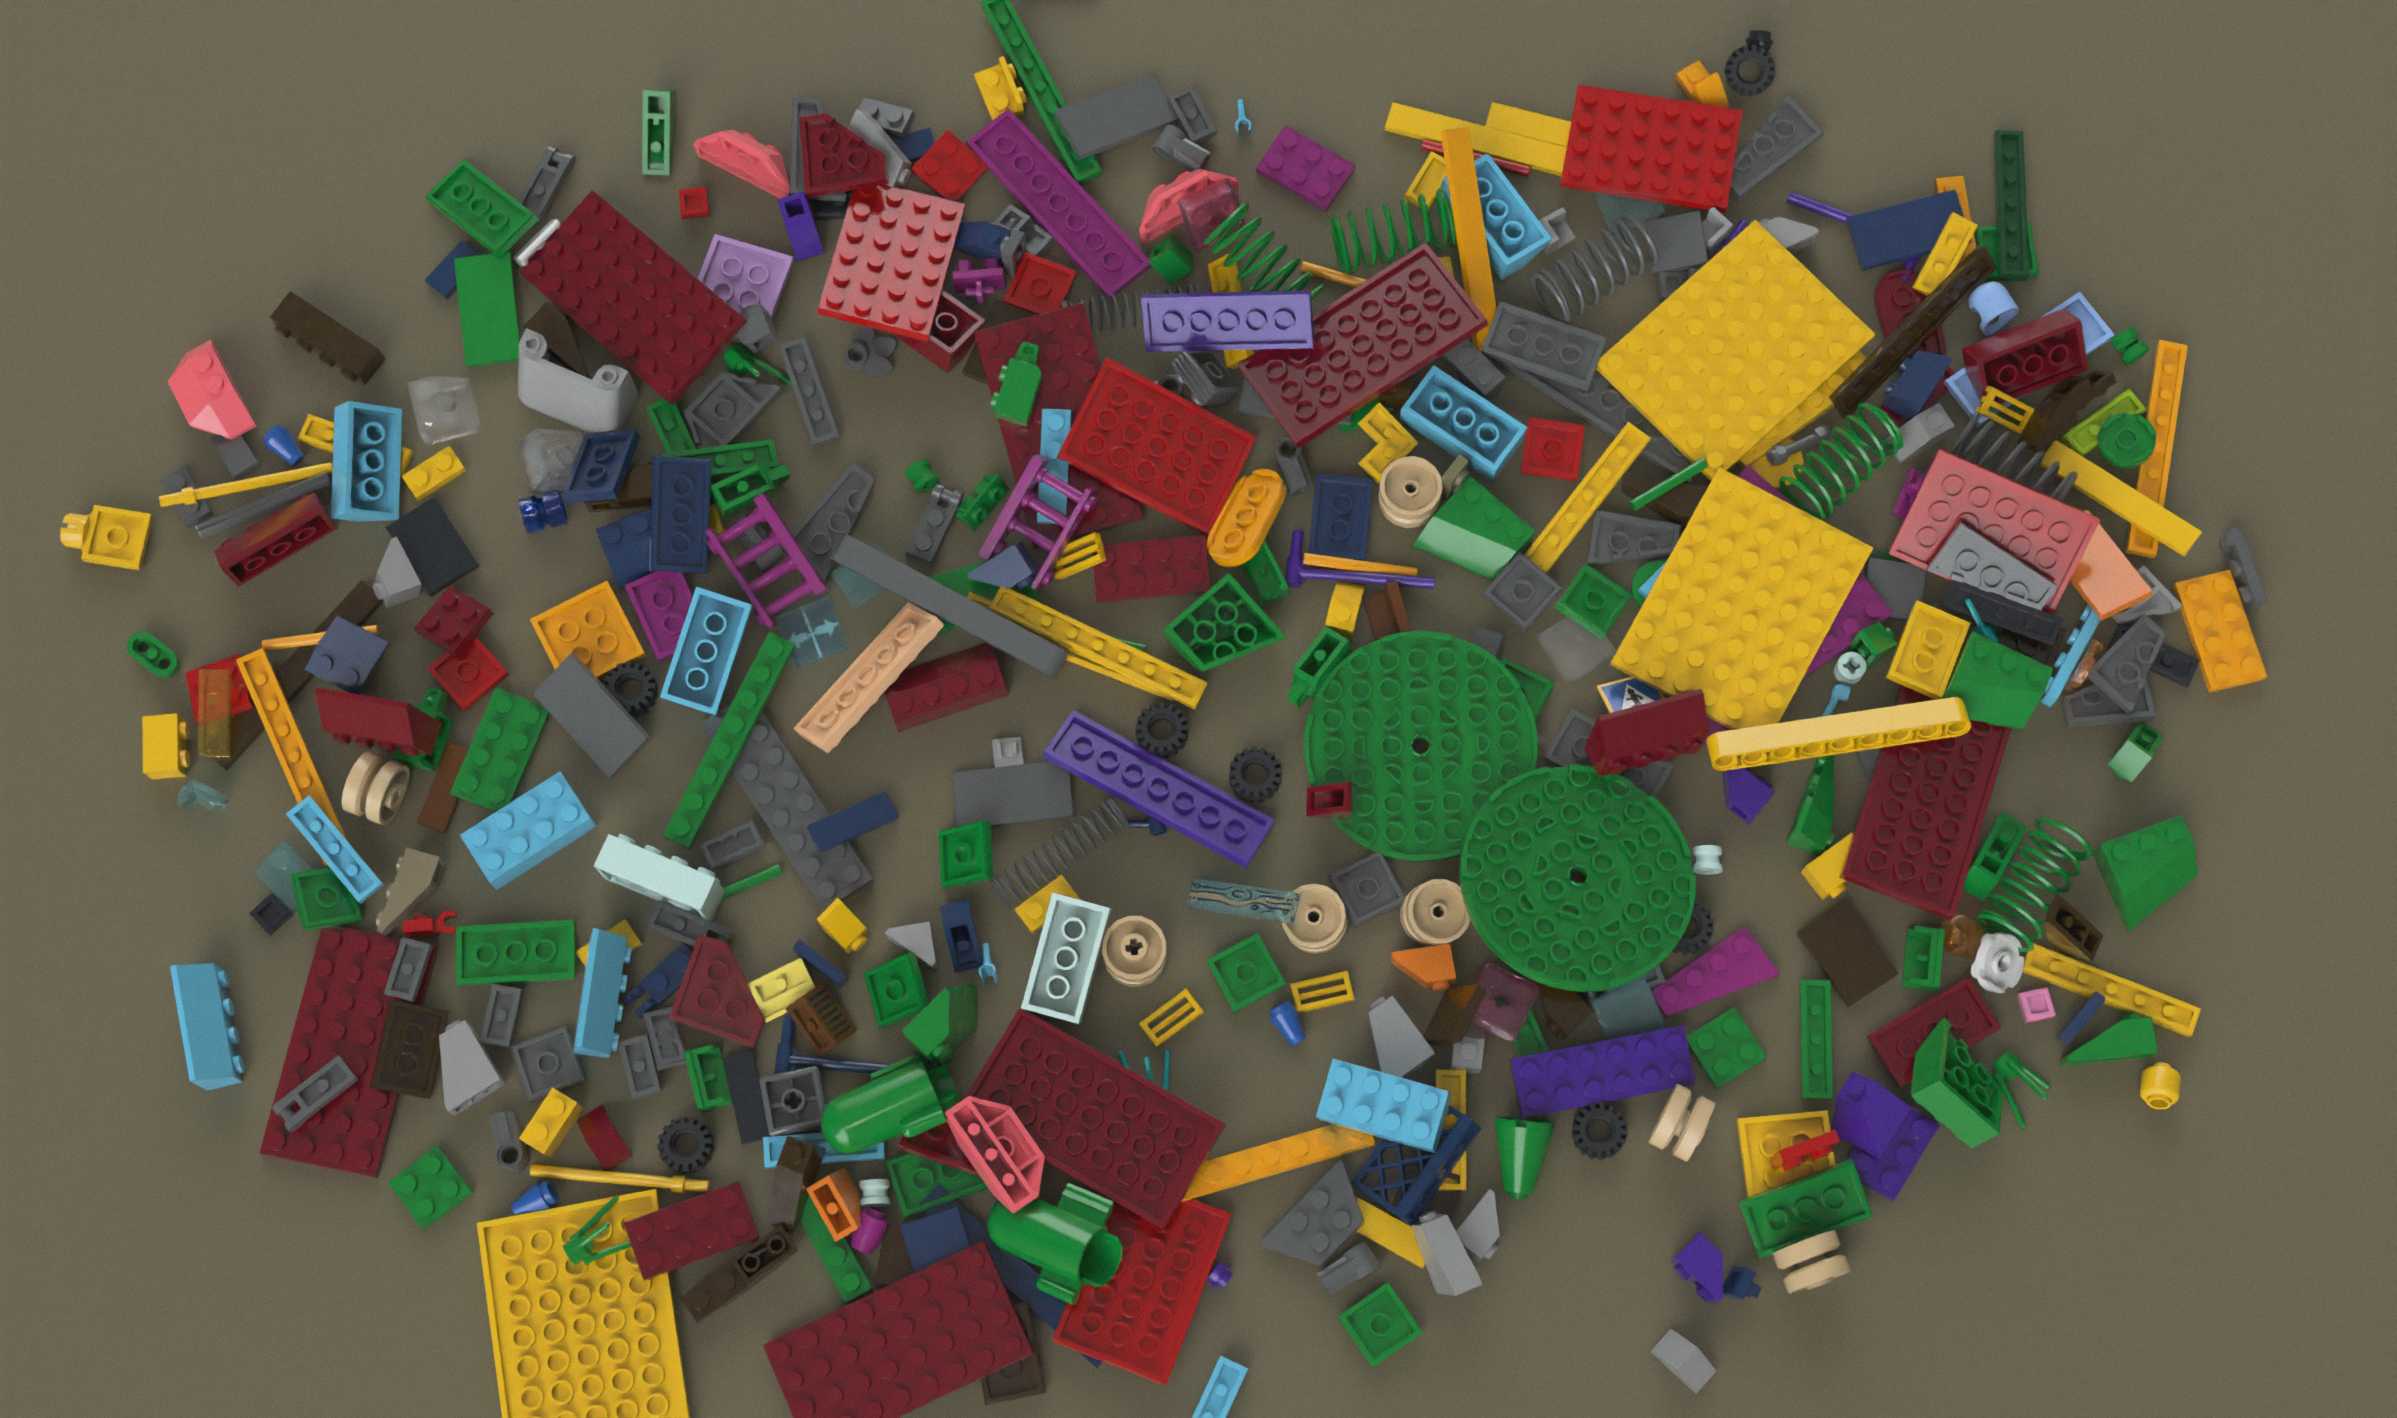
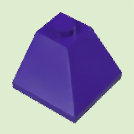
M1852 1071L1837 1095L1831 1131L1836 1130L1840 1140L1877 1158L1883 1159L1913 1109L1879 1083Z

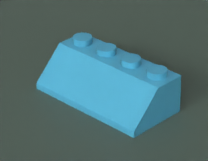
M1487 153L1474 162L1489 261L1499 278L1503 280L1525 267L1552 241V238ZM1446 177L1442 180L1440 188L1446 192L1451 204L1448 178Z
M348 401L335 407L331 500L332 519L356 522L396 521L399 519L402 409Z
M593 928L573 1054L609 1058L611 1051L617 1050L619 1034L613 1033L615 1021L621 1022L623 1004H618L619 992L625 993L627 975H622L623 963L629 964L632 946L626 945L627 937L601 929Z
M214 963L170 966L190 1082L207 1091L243 1082L241 1073L245 1072V1066L242 1057L238 1055L236 1047L240 1043L237 1028L233 1027L231 1016L235 1015L232 1000L228 999L226 988L230 986V981L226 970H223Z

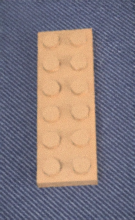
M908 602L793 729L801 737L829 753L840 743L845 734L860 721L864 713L879 700L883 692L898 679L902 671L917 658L921 650L937 636V633L944 624L937 617Z

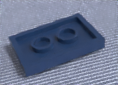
M636 429L585 434L562 493L566 503L618 498L640 439Z
M1316 473L1308 553L1365 561L1373 479Z

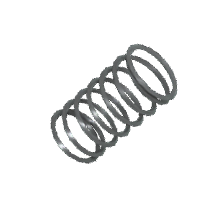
M1627 213L1622 214L1621 219H1614L1613 227L1625 249L1640 262V269L1638 271H1632L1629 268L1627 258L1614 236L1605 229H1599V239L1606 253L1619 268L1625 271V279L1623 281L1615 279L1608 259L1600 247L1591 239L1584 240V248L1589 259L1596 269L1610 281L1611 287L1608 291L1600 289L1594 271L1586 258L1578 250L1570 249L1569 258L1583 281L1595 291V300L1589 301L1584 297L1580 283L1571 268L1563 260L1555 259V270L1566 288L1580 300V310L1575 311L1569 307L1563 289L1547 269H1540V273L1532 275L1531 284L1533 291L1543 309L1552 319L1568 324L1571 317L1570 314L1576 316L1583 315L1585 304L1591 306L1598 305L1600 294L1605 296L1613 295L1615 284L1620 286L1627 285L1630 280V274L1640 276L1643 274L1645 265H1657L1659 255L1655 242L1648 230L1637 218ZM1625 219H1630L1644 234L1653 251V261L1643 255L1642 248L1632 230L1625 223ZM1604 235L1612 242L1622 262L1612 252ZM1589 245H1591V246L1593 247V249L1597 252V254H1598L1599 257L1601 258V260H1602V262H1603V264H1604V266H1605L1607 272L1602 268V266H1601V265L1599 264V262L1596 260V258L1594 257V255H1593V253H1592V251H1591ZM1574 255H1576L1578 259L1582 262V264L1588 271L1591 280L1582 271ZM1560 265L1563 267V269L1567 272V274L1573 281L1576 290L1566 279L1565 275L1563 274L1560 268ZM1536 278L1541 280L1549 295L1562 308L1565 320L1560 319L1546 304L1537 287Z
M1978 412L1973 415L1950 450V453L1965 459L1985 435L1972 462L1983 467L2001 445L1989 469L1994 472L2011 439V432L2007 431L2002 434L1978 463L1995 428L1994 421L1988 422L1963 451L1980 417ZM2027 441L2021 442L1995 473L2001 475L2016 457L2007 475V478L2012 480L2026 452ZM2043 451L2037 452L2014 481L2019 483L2031 469L2024 483L2025 486H2030L2043 460ZM2054 462L2032 489L2038 490L2048 478L2041 493L2047 494L2059 471L2060 462ZM2076 471L2070 472L2050 497L2063 501L2076 481L2078 473Z

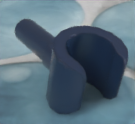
M1153 817L1143 821L1127 820L1129 828H1149L1151 836L1166 834L1165 824Z

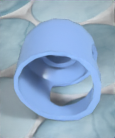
M1993 281L1980 285L1971 293L1968 299L1970 311L1973 313L1979 312L1982 321L1979 324V328L1986 336L1993 335L2019 312V308L2007 289L1998 282ZM1999 315V320L1996 323L1988 325L1991 320Z

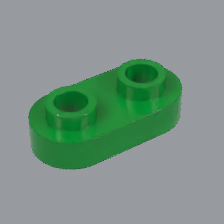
M137 632L129 638L127 642L128 653L145 668L162 679H168L177 674L180 669L179 657L148 632ZM144 645H149L146 652H141V648ZM166 661H170L169 667L162 669V665Z

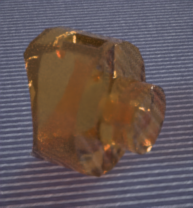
M1955 914L1951 921L1948 919L1944 920L1941 929H1945L1944 946L1947 952L1960 958L1974 956L1978 952L1981 939L1984 936L1981 924L1958 914Z

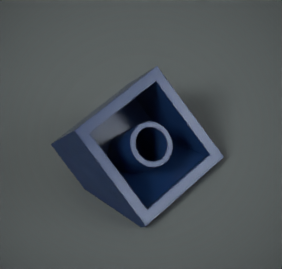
M1917 351L1912 359L1906 357L1897 370L1902 375L1898 381L1892 379L1884 390L1883 394L1887 395V398L1882 405L1906 420H1911L1920 411L1953 359L1948 356Z
M650 509L596 529L605 556L620 590L625 589L626 584L654 573V571H649Z
M337 615L318 642L305 670L349 693L361 695L365 692L390 642Z

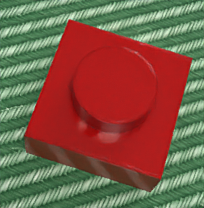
M706 186L678 190L682 220L710 216Z

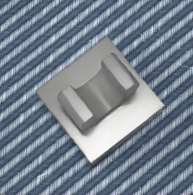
M1021 737L992 740L995 768L1024 764Z

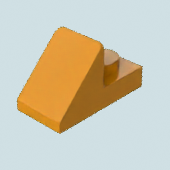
M1699 60L1676 73L1675 79L1692 102L1729 107L1719 74L1715 72L1710 75Z

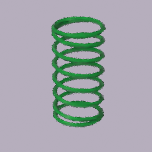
M1441 188L1436 191L1437 210L1444 233L1443 245L1440 244L1433 231L1425 197L1420 193L1418 201L1425 224L1426 243L1431 247L1432 239L1435 246L1440 250H1445L1447 244L1455 247L1457 237L1454 217L1446 192ZM1402 198L1400 204L1407 227L1408 254L1413 251V243L1416 248L1421 246L1416 237L1411 223L1407 201ZM1386 202L1383 204V212L1389 231L1390 258L1386 256L1378 239L1371 209L1369 207L1365 209L1371 234L1372 263L1367 258L1361 245L1353 213L1349 211L1347 218L1353 238L1354 267L1350 263L1349 251L1341 223L1336 216L1333 215L1331 217L1332 240L1343 273L1347 275L1350 271L1356 273L1360 265V256L1368 267L1374 268L1377 263L1378 252L1381 258L1388 264L1393 262L1396 249L1402 257L1407 255L1397 238L1390 208ZM1448 218H1449L1450 227H1451L1452 239H1451V236H1450V234H1449Z
M1244 202L1204 240V245L1212 242L1227 227L1211 248V253H1217L1249 230L1224 261V267L1233 265L1260 245L1240 269L1236 280L1242 281L1273 258L1253 282L1249 292H1259L1285 273L1270 290L1278 291L1298 267L1300 258H1294L1260 284L1285 254L1288 245L1282 244L1248 269L1272 241L1275 231H1268L1237 254L1262 223V217H1256L1225 240L1249 210V203ZM1313 271L1303 274L1282 291H1292L1294 288H1296L1294 291H1302L1313 277ZM1325 284L1318 285L1311 292V300L1324 289Z
M1859 403L1857 405V416L1847 415L1845 417L1846 427L1849 432L1839 427L1832 429L1833 439L1836 444L1829 440L1821 439L1819 441L1820 451L1824 457L1814 452L1806 453L1807 463L1813 472L1804 465L1795 464L1793 472L1797 480L1784 476L1779 479L1781 493L1799 509L1813 516L1820 517V520L1825 522V518H1829L1833 514V505H1843L1846 502V493H1855L1859 490L1860 481H1868L1872 477L1873 468H1882L1885 465L1886 456H1894L1898 450L1903 448V436L1896 423L1883 410L1871 403ZM1863 407L1873 412L1882 421L1892 436L1894 445L1886 442L1870 428L1861 412ZM1850 420L1855 421L1867 431L1878 449L1870 445L1855 431ZM1837 432L1846 436L1857 447L1865 461L1857 457L1842 443ZM1824 444L1831 447L1842 457L1851 472L1840 466L1828 454ZM1863 446L1881 455V461L1878 464H1871V460ZM1883 446L1892 450L1890 452H1885ZM1848 456L1862 466L1868 467V473L1865 476H1858L1857 470ZM1811 457L1820 461L1830 471L1838 485L1827 478L1815 466ZM1833 467L1847 477L1854 479L1855 486L1851 489L1845 488L1841 477ZM1798 469L1805 472L1815 481L1824 496L1808 485L1798 472ZM1821 480L1832 488L1841 491L1842 498L1839 501H1833ZM1785 481H1789L1803 490L1812 499L1819 512L1812 510L1797 499L1789 490ZM1819 500L1829 505V510L1826 513Z
M2038 818L2034 821L2037 830H2030L2028 832L2030 840L2050 854L2073 861L2076 865L2075 871L2066 872L2049 856L2029 846H2020L2018 848L2019 853L2035 867L2048 873L2062 876L2066 881V886L2064 888H2056L2042 874L2020 862L2014 861L2008 865L2011 872L2026 883L2036 888L2053 892L2054 895H2060V893L2068 892L2072 888L2069 877L2078 876L2081 873L2079 861L2088 860L2093 853L2092 848L2085 837L2068 825L2050 818ZM2040 823H2048L2067 831L2083 845L2086 852L2065 846L2054 837L2048 835L2041 828ZM2034 835L2046 839L2049 843L2061 849L2065 853L2059 852L2047 846L2043 842L2039 841ZM2025 851L2038 856L2039 858L2045 860L2055 869L2050 868L2036 861L2035 859L2030 857ZM2015 867L2020 868V869H2022V870H2024V871L2030 873L2031 875L2035 876L2037 879H2039V880H2040L2041 882H2043L2044 884H2041V883H2039V882H2037V881H2035V880H2033V879L2027 877L2026 875H2024L2023 873H2021L2019 870H2017ZM2005 877L2000 879L1999 884L2007 893L2027 904L2043 908L2047 915L2051 904L2045 903L2036 893L2013 879ZM2006 883L2015 886L2016 888L2025 892L2034 900L2016 892L2015 890L2010 888ZM1990 894L1989 899L1993 905L2018 920L2033 924L2037 933L2034 936H2029L2008 919L1986 909L1980 910L1976 916L1981 929L1985 933L1994 934L1982 922L1981 919H1983L1996 930L2004 934L2013 935L2017 939L2025 940L2029 946L2018 947L2020 952H2031L2034 950L2032 940H2038L2042 937L2040 925L2045 924V919H2035L2018 903L2001 894ZM1996 899L2007 903L2023 915H2020L2010 910L2009 908L2005 907L2000 902H1998Z

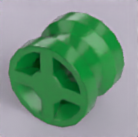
M929 459L917 461L905 471L907 479L912 480L914 483L913 489L917 494L931 490L940 482L939 475L931 469L932 464Z

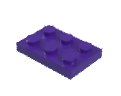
M1913 1109L1883 1159L1853 1146L1845 1160H1853L1862 1184L1890 1202H1893L1940 1125Z

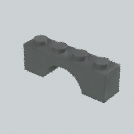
M761 304L749 305L739 313L747 322L729 343L744 344L756 353L780 342L769 312ZM705 370L701 373V375H700L697 379H699V378H701V377H703V376L705 375Z
M1468 339L1441 355L1457 373L1461 383L1487 401L1493 399L1503 390L1506 377Z

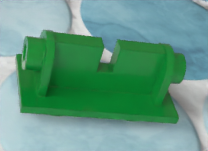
M990 473L988 476L984 475L983 479L973 490L974 494L978 497L975 499L968 496L960 507L956 509L958 513L955 517L962 523L966 521L972 531L975 532L985 522L997 504L1004 499L1010 489L998 473L996 475Z

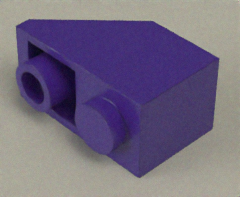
M804 192L777 199L797 262L824 254Z
M1749 768L1722 771L1726 807L1749 825L1775 792L1771 789L1772 786L1766 779L1760 776L1755 777L1748 771Z
M1700 1232L1671 1261L1675 1264L1673 1267L1674 1271L1683 1280L1687 1281L1690 1279L1697 1286L1695 1289L1696 1293L1705 1302L1709 1303L1712 1301L1714 1304H1717L1723 1298L1722 1253Z

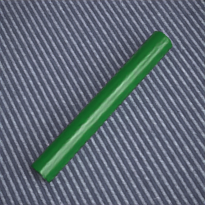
M1703 458L1697 460L1629 501L1634 511L1640 509L1708 467Z
M777 863L724 886L723 889L725 891L722 900L781 875L782 871L779 864Z

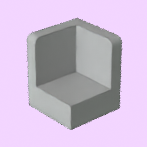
M1564 207L1539 220L1552 238V241L1543 249L1547 256L1575 240V235L1565 221L1567 212Z
M1715 207L1708 211L1706 219L1702 222L1707 255L1709 256L1724 240H1727L1733 224Z

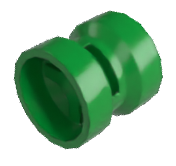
M2133 326L2119 333L2110 342L2115 350L2120 351L2122 354L2121 359L2127 366L2142 358L2150 350L2146 342L2140 341L2138 338L2139 333Z

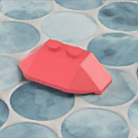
M735 130L720 131L697 139L693 145L698 157L780 199L790 196L789 178L782 154L776 147L770 144L765 146L759 143L751 134L746 132L741 134Z
M1196 169L1192 172L1186 171L1180 174L1174 182L1168 185L1163 184L1156 187L1148 197L1140 225L1139 235L1141 244L1149 243L1238 194L1237 179L1203 169Z
M209 340L186 352L169 378L168 384L189 425L205 432L221 435L230 440L257 427L213 341Z
M968 1096L944 1112L958 1145L991 1193L1012 1214L1039 1196L1045 1156L1010 1106Z

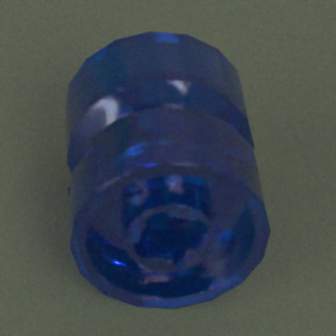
M559 489L543 492L541 498L532 495L518 499L521 516L528 534L543 531L546 525L554 528L568 524L566 509Z

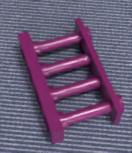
M1041 454L1032 456L978 555L986 560L992 559L1008 548V543L1005 540L1009 533L1014 531L1047 550L1050 554L1044 565L1041 567L1036 564L1040 571L1034 574L1036 579L1031 587L1035 590L1043 588L1044 585L1048 587L1056 574L1053 571L1085 512L1089 513L1096 504L1097 498L1095 494L1098 491L1095 487H1088L1082 493L1049 473V469L1046 466L1050 460ZM1037 482H1044L1078 503L1070 518L1035 497V493L1032 491ZM1029 506L1064 528L1056 542L1021 522L1019 515L1024 507L1027 508Z
M762 493L753 499L757 505L754 508L755 512L719 536L712 529H708L705 532L709 537L706 540L709 548L715 555L720 553L757 609L753 614L762 626L767 625L768 628L773 629L778 626L772 618L774 615L807 593L810 595L815 593L816 596L821 597L830 590L768 496ZM762 521L764 523L767 521L773 529L769 533L770 536L736 559H733L725 545ZM776 545L778 547L783 545L789 553L785 556L786 560L749 583L740 569ZM799 568L804 576V579L801 580L802 583L765 607L756 593L793 569L795 571Z

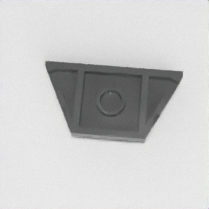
M722 371L684 411L697 448L733 444L783 392L782 389L775 384L771 386L759 383L755 379L739 378L735 374Z
M1339 1160L1262 1239L1259 1244L1264 1249H1271L1323 1267L1360 1229L1365 1222L1344 1163Z

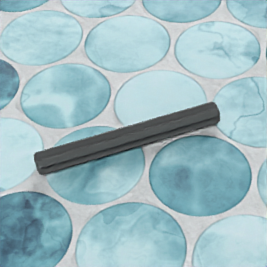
M324 472L197 522L195 524L197 533L201 538H206L292 504L303 495H310L314 492L317 494L332 487L331 478L327 472Z

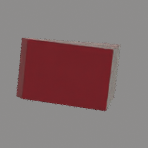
M1352 782L1308 787L1306 817L1352 818Z
M603 1105L576 1120L585 1142L605 1171L612 1169L633 1156Z

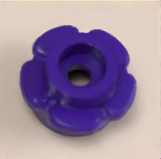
M1222 1261L1218 1262L1207 1278V1281L1213 1285L1212 1289H1215L1217 1285L1221 1288L1226 1285L1233 1275L1228 1271L1231 1268V1264L1227 1266Z

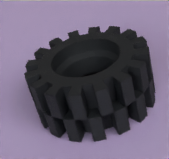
M1746 45L1735 50L1730 55L1725 66V76L1727 84H1729L1733 91L1742 96H1754L1762 93L1771 85L1776 72L1775 62L1771 54L1765 51L1766 49L1757 47V45ZM1746 60H1754L1760 65L1761 74L1755 81H1745L1739 74L1740 65Z
M626 662V666H622L621 663L616 665L618 669L615 671L611 669L609 671V678L606 676L604 678L606 689L630 715H634L636 718L640 717L639 713L642 711L646 714L649 712L647 708L649 706L653 708L655 705L654 698H658L656 691L658 686L654 677L646 667L643 668L639 663L633 665L631 662ZM628 680H635L641 684L640 694L632 700H627L620 696V687Z
M1159 702L1160 705L1155 706L1153 703L1148 710L1144 708L1142 715L1138 716L1135 728L1136 737L1140 747L1157 756L1164 755V758H1169V754L1173 753V755H1176L1180 748L1183 749L1185 746V740L1187 741L1188 738L1187 720L1182 715V711L1179 708L1176 710L1173 704L1169 703V706H1166L1164 702ZM1160 720L1169 722L1173 727L1172 735L1166 740L1155 739L1150 732L1155 722Z
M1257 746L1251 747V750L1248 751L1247 748L1243 749L1240 755L1237 753L1234 756V761H1231L1229 781L1234 793H1238L1242 800H1245V798L1249 799L1251 803H1254V800H1259V803L1264 802V799L1267 797L1270 799L1273 797V793L1278 791L1279 784H1281L1282 770L1278 759H1275V754L1266 752L1267 749L1263 747L1261 750H1257ZM1251 765H1260L1266 770L1267 777L1263 783L1252 785L1244 778L1245 770Z
M1701 902L1699 905L1694 903L1691 918L1697 924V933L1689 938L1681 937L1672 951L1673 953L1682 952V955H1688V953L1693 955L1700 949L1702 950L1711 939L1714 932V920L1710 918L1711 912L1709 909L1705 910L1703 908L1704 904Z
M1605 1103L1591 1104L1587 1108H1583L1576 1116L1572 1124L1571 1136L1574 1138L1575 1147L1581 1150L1580 1153L1582 1155L1586 1154L1593 1160L1595 1158L1604 1160L1607 1157L1614 1156L1624 1145L1628 1130H1626L1627 1123L1626 1120L1622 1119V1113L1615 1111V1107L1612 1105L1608 1107L1605 1106ZM1596 1120L1606 1122L1611 1130L1610 1138L1603 1143L1593 1141L1588 1134L1590 1123Z
M680 1117V1120L677 1121L675 1119L671 1120V1124L669 1126L665 1125L662 1128L664 1130L663 1134H659L658 1137L660 1143L657 1144V1149L660 1151L661 1159L676 1172L679 1171L687 1174V1172H698V1168L701 1167L703 1169L706 1166L707 1160L710 1161L712 1159L711 1153L712 1151L714 1152L715 1146L713 1145L714 1138L710 1133L711 1131L701 1121L692 1117L690 1119ZM691 1134L697 1140L695 1152L686 1157L678 1155L675 1150L676 1140L681 1135Z

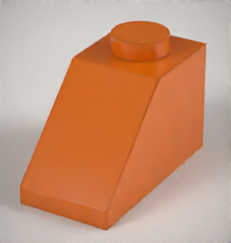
M1450 944L1391 952V964L1424 988L1432 987L1433 991H1442L1449 989L1450 984L1455 983L1456 975Z
M845 1167L806 1188L835 1242L861 1227L859 1192Z

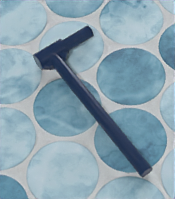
M784 1015L781 1042L777 1047L774 1074L796 1070V1067L807 1068L817 1066L823 1070L870 1074L891 1065L798 1055L797 1050L792 1045L795 1022L790 1015Z

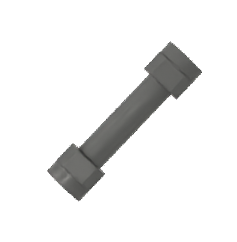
M1826 425L1817 426L1811 429L1809 435L1785 446H1782V444L1773 446L1770 450L1766 451V458L1772 466L1781 465L1787 462L1789 456L1812 445L1819 447L1821 439L1830 441L1832 439L1831 431Z

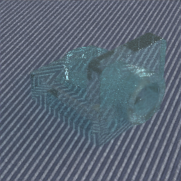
M191 778L188 784H185L180 789L177 805L188 812L192 810L196 802L211 810L214 806L224 810L229 799L222 793Z

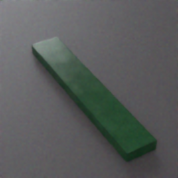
M1995 130L1993 138L1998 280L2027 282L2029 267L2023 131Z

